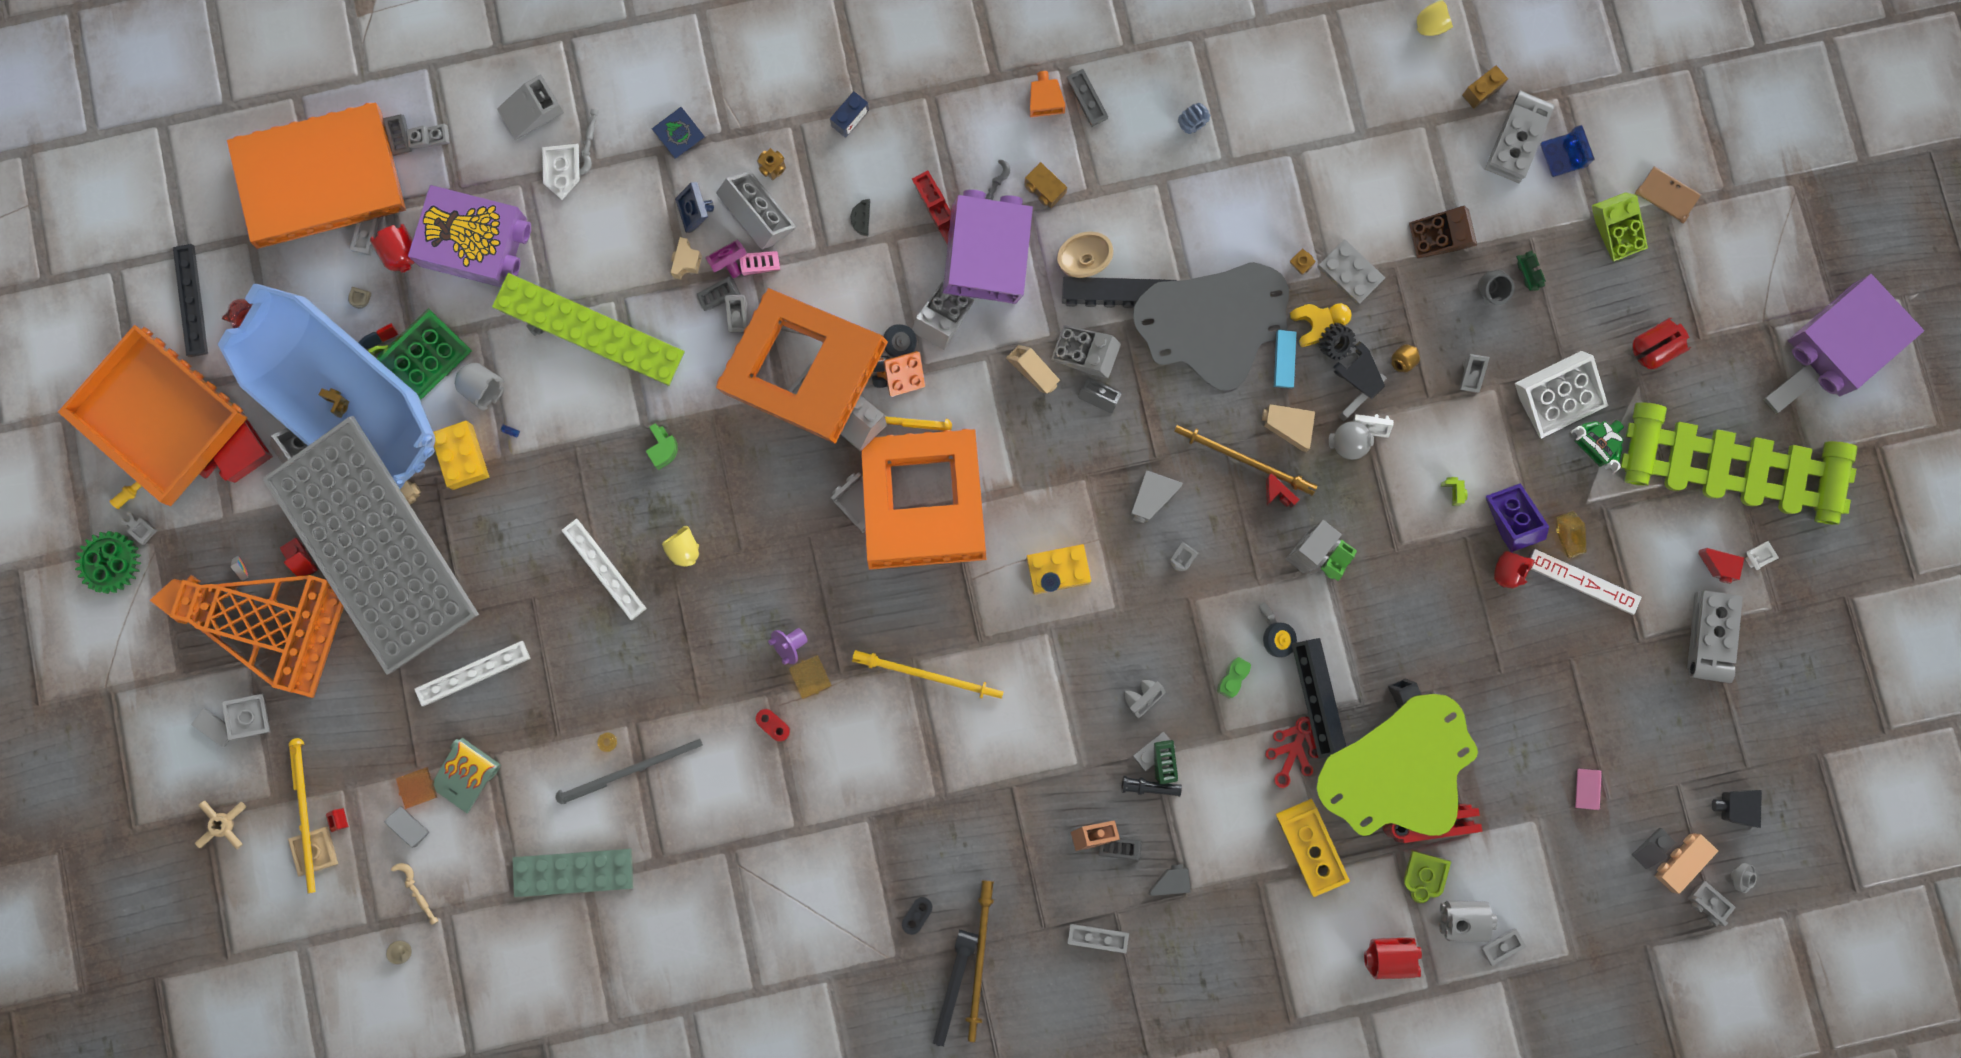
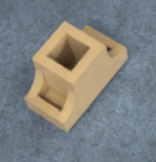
M680 237L677 250L672 254L671 261L673 265L671 274L676 279H681L686 273L698 274L702 260L700 251L691 249L690 243L686 238Z

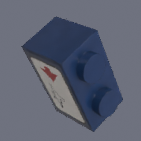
M853 91L830 118L831 127L846 138L868 113V102Z

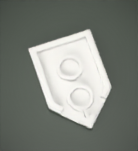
M579 144L542 147L543 184L561 200L580 181Z

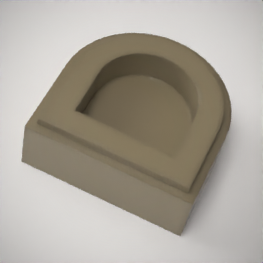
M351 287L348 301L353 307L361 309L367 306L372 293Z

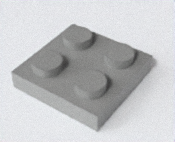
M264 694L222 702L229 741L270 733Z

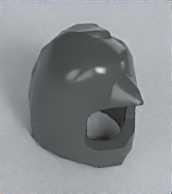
M1502 270L1488 271L1478 281V289L1484 297L1485 305L1489 303L1503 305L1514 293L1515 285L1511 277Z

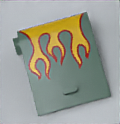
M461 738L460 740L456 739L450 746L452 750L431 783L430 788L465 813H469L486 783L496 775L501 764L464 738Z

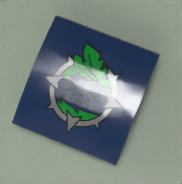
M682 107L651 128L674 159L705 137Z

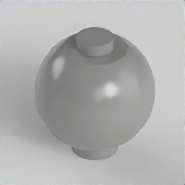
M1346 422L1338 427L1336 433H1330L1329 447L1331 449L1335 448L1337 453L1345 459L1355 460L1365 456L1374 444V437L1370 434L1369 429L1359 422Z

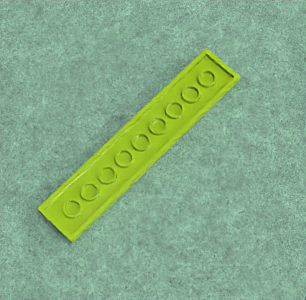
M510 273L507 274L492 305V308L667 386H670L685 351Z

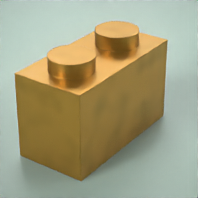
M1496 65L1468 86L1462 96L1475 109L1502 88L1508 78Z
M1041 162L1025 177L1026 189L1030 193L1034 192L1044 206L1048 205L1052 208L1067 193L1068 187Z

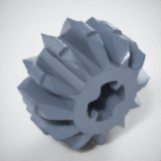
M1196 103L1182 111V114L1178 117V123L1185 133L1191 134L1205 126L1209 122L1211 115L1203 104Z

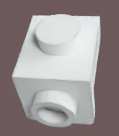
M1766 541L1747 551L1748 557L1745 559L1751 568L1755 567L1756 570H1759L1762 566L1779 557L1769 541Z

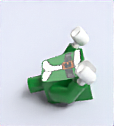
M1615 420L1611 425L1606 421L1602 423L1597 421L1583 423L1571 431V433L1575 432L1577 434L1574 442L1599 467L1607 464L1604 468L1606 470L1611 468L1612 474L1620 469L1619 462L1623 449L1621 444L1624 441L1618 434L1624 428L1620 421Z

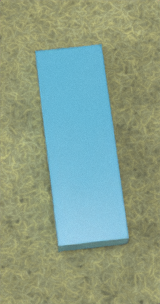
M1276 331L1274 387L1294 388L1297 332Z

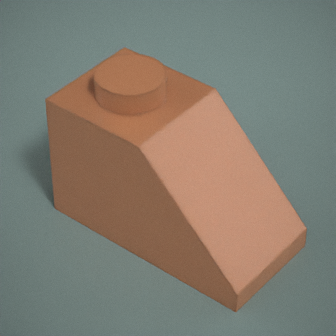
M1115 820L1084 826L1071 832L1076 851L1120 840Z

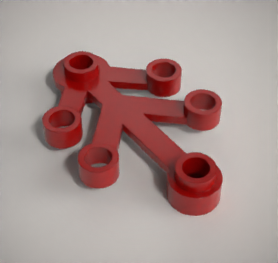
M1301 717L1296 721L1294 727L1283 731L1277 730L1273 733V739L1276 742H1282L1285 737L1297 734L1293 742L1275 749L1268 748L1265 751V756L1269 760H1274L1277 756L1289 752L1281 772L1274 776V783L1277 787L1285 788L1290 784L1289 772L1296 756H1298L1301 764L1302 775L1310 776L1313 774V767L1309 765L1302 747V742L1305 738L1310 748L1308 750L1309 756L1311 758H1318V754L1313 756L1311 753L1313 749H1316L1309 717ZM1302 723L1308 725L1307 730L1301 728ZM1278 732L1282 734V739L1280 740L1276 738ZM1270 750H1273L1275 753L1272 758L1268 756ZM1306 766L1310 768L1309 774L1304 773ZM1280 776H1283L1285 779L1282 784L1278 782Z

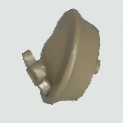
M395 941L387 948L386 957L393 964L405 963L411 957V946L405 941Z

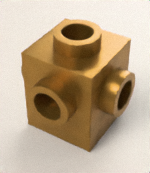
M770 148L768 151L762 152L758 157V169L765 177L769 176L774 180L786 169L785 158L779 151L774 152Z

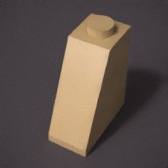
M1018 345L1006 357L1040 392L1047 394L1056 389L1057 383L1060 381L1059 378L1032 348Z
M1271 404L1267 407V410H1263L1262 420L1265 421L1264 427L1303 452H1307L1310 449L1315 411Z

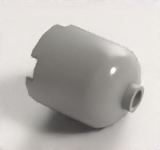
M469 363L458 369L454 384L456 390L479 409L486 410L488 409L487 405L491 402L495 404L504 391L502 383L505 381L481 364Z

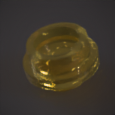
M609 732L601 734L597 740L599 749L604 752L614 750L617 746L616 736ZM606 738L610 740V744L608 746L604 745V740Z

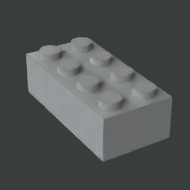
M1322 520L1307 531L1287 556L1286 560L1302 573L1311 572L1316 567L1318 568L1324 564L1329 557L1327 556L1328 552L1334 551L1340 544L1339 538L1342 534Z

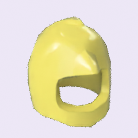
M1443 0L1427 6L1417 16V30L1421 35H1440L1453 28L1447 5Z
M683 526L676 534L662 543L666 555L675 565L687 567L696 563L699 556V544L696 543L688 526Z

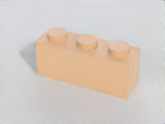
M1689 834L1683 840L1684 844L1670 854L1671 858L1667 863H1662L1657 869L1658 872L1655 877L1672 893L1680 894L1718 852L1701 834Z

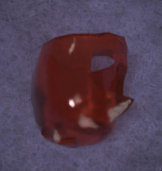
M236 299L228 305L227 312L221 319L231 322L233 328H239L253 304H249L245 299Z

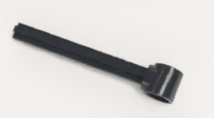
M959 929L954 947L957 955L933 1044L944 1047L968 956L974 954L978 934Z

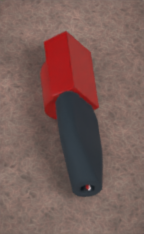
M390 323L376 330L377 332L364 336L358 343L365 349L373 348L381 344L382 341L384 342L398 335V331Z

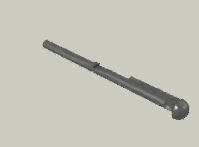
M701 739L695 740L566 792L559 790L555 795L556 801L559 804H566V802L607 787V783L637 771L641 772L650 766L703 746Z

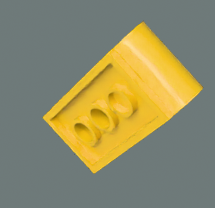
M1312 798L1275 814L1313 897L1350 882ZM1313 846H1317L1319 849L1317 857H1311L1309 854V850ZM1326 865L1327 873L1320 876L1318 874L1319 866Z

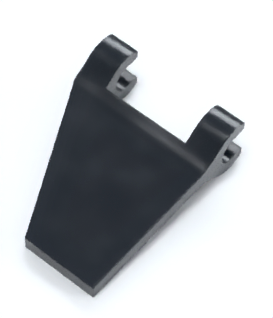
M1359 341L1354 348H1356L1355 352L1360 357L1348 369L1340 362L1336 363L1333 366L1335 369L1334 373L1344 378L1372 400L1385 387V384L1370 350Z

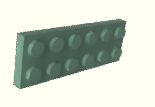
M632 849L513 857L514 897L633 889Z

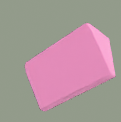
M1577 769L1575 808L1599 810L1601 771Z

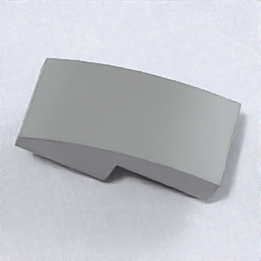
M446 124L428 128L419 126L407 129L409 148H426L450 143L448 126Z

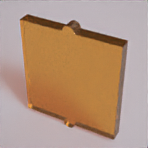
M428 767L396 778L400 791L399 796L402 797L405 809L438 798Z

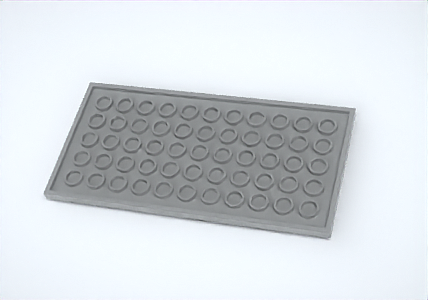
M349 416L263 478L386 675L391 674L479 615L354 416Z

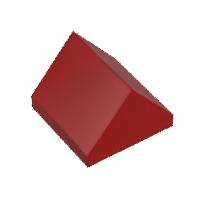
M344 808L326 813L331 832L349 827Z

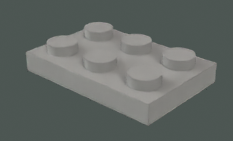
M1345 239L1318 265V268L1357 305L1385 279Z

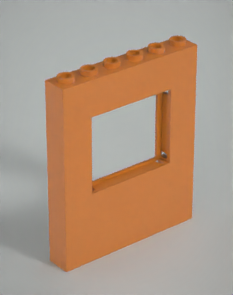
M768 288L766 293L763 294L757 310L754 311L749 325L745 328L744 335L736 345L731 359L728 360L722 376L719 377L716 388L729 397L836 444L888 341L878 333ZM782 326L823 342L797 394L756 377Z
M975 429L875 437L862 449L866 546L869 570L986 560ZM950 462L953 505L893 510L892 466Z

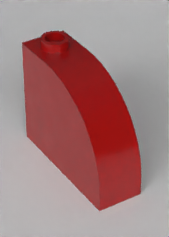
M246 419L213 459L220 469V476L225 481L228 480L236 483L273 456L249 420Z

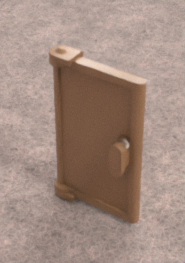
M1655 166L1635 192L1637 196L1639 195L1680 220L1681 223L1686 222L1690 211L1701 196V194Z

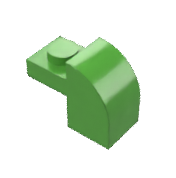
M655 423L649 428L657 439L658 444L646 450V453L654 466L660 470L675 459L678 445L672 435L666 438L668 434L663 426L659 427Z
M1340 540V544L1334 551L1332 550L1328 559L1321 567L1326 576L1337 581L1343 576L1346 567L1353 560L1357 552L1356 549L1343 540Z

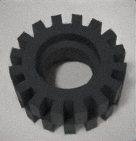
M1330 324V329L1326 327L1324 329L1326 332L1321 333L1323 338H1319V342H1321L1319 348L1328 357L1334 360H1342V356L1346 358L1348 356L1347 352H1352L1350 350L1351 347H1355L1353 342H1356V338H1354L1355 333L1342 324ZM1340 337L1339 343L1334 347L1336 339Z

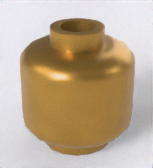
M1402 345L1391 356L1392 366L1398 372L1407 373L1411 371L1420 361L1418 349L1411 345Z

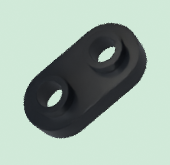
M920 897L916 899L903 919L902 928L907 934L914 935L918 933L932 912V902L928 898ZM924 903L927 907L926 910H920L919 905ZM911 920L916 922V926L913 928L908 925Z

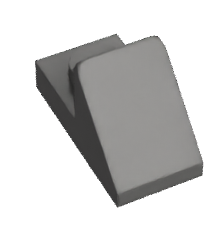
M725 295L728 332H744L748 326L746 312L748 304L745 295Z
M1470 354L1463 362L1464 373L1460 383V390L1480 392L1489 357Z

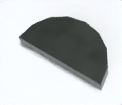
M865 199L853 207L850 217L855 231L860 235L868 237L870 199Z

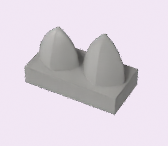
M1142 680L1141 689L1144 694L1143 696L1136 692L1125 691L1127 705L1138 719L1166 693L1164 687L1158 681L1155 683L1150 680Z

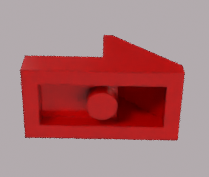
M1272 473L1266 478L1267 505L1277 495L1280 497V502L1286 507L1290 506L1292 508L1300 500Z
M294 538L280 547L281 552L286 558V561H284L285 565L296 576L311 575L318 570L299 538Z

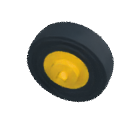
M1282 622L1273 623L1268 626L1263 636V644L1266 651L1274 657H1286L1293 652L1292 644L1297 643L1294 629L1289 624Z

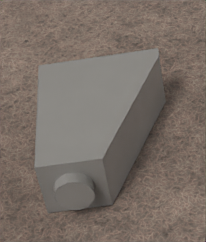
M1146 470L1130 516L1134 517L1133 520L1139 523L1149 522L1179 491L1183 483Z

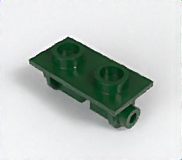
M1528 251L1525 255L1516 256L1518 268L1523 273L1525 278L1524 284L1529 291H1536L1546 286L1542 270H1534V268L1540 266L1536 254L1533 251Z

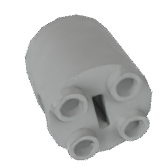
M1446 901L1440 903L1443 922L1440 921L1439 930L1441 934H1444L1446 940L1489 942L1491 940L1492 930L1497 929V916L1492 914L1488 902Z

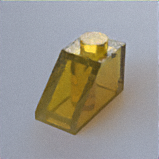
M1574 511L1556 517V531L1567 557L1571 559L1587 553L1585 523Z

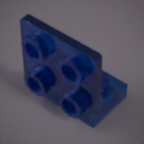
M1582 125L1575 127L1569 134L1543 141L1540 144L1552 177L1586 168L1595 160Z

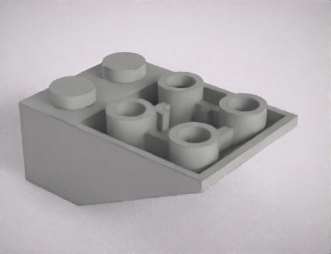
M541 74L524 83L497 108L515 140L564 113Z
M941 282L916 317L912 330L918 336L945 350L974 300L970 297L942 293L943 282Z
M1063 325L1051 360L1091 375L1109 378L1121 343L1112 335Z

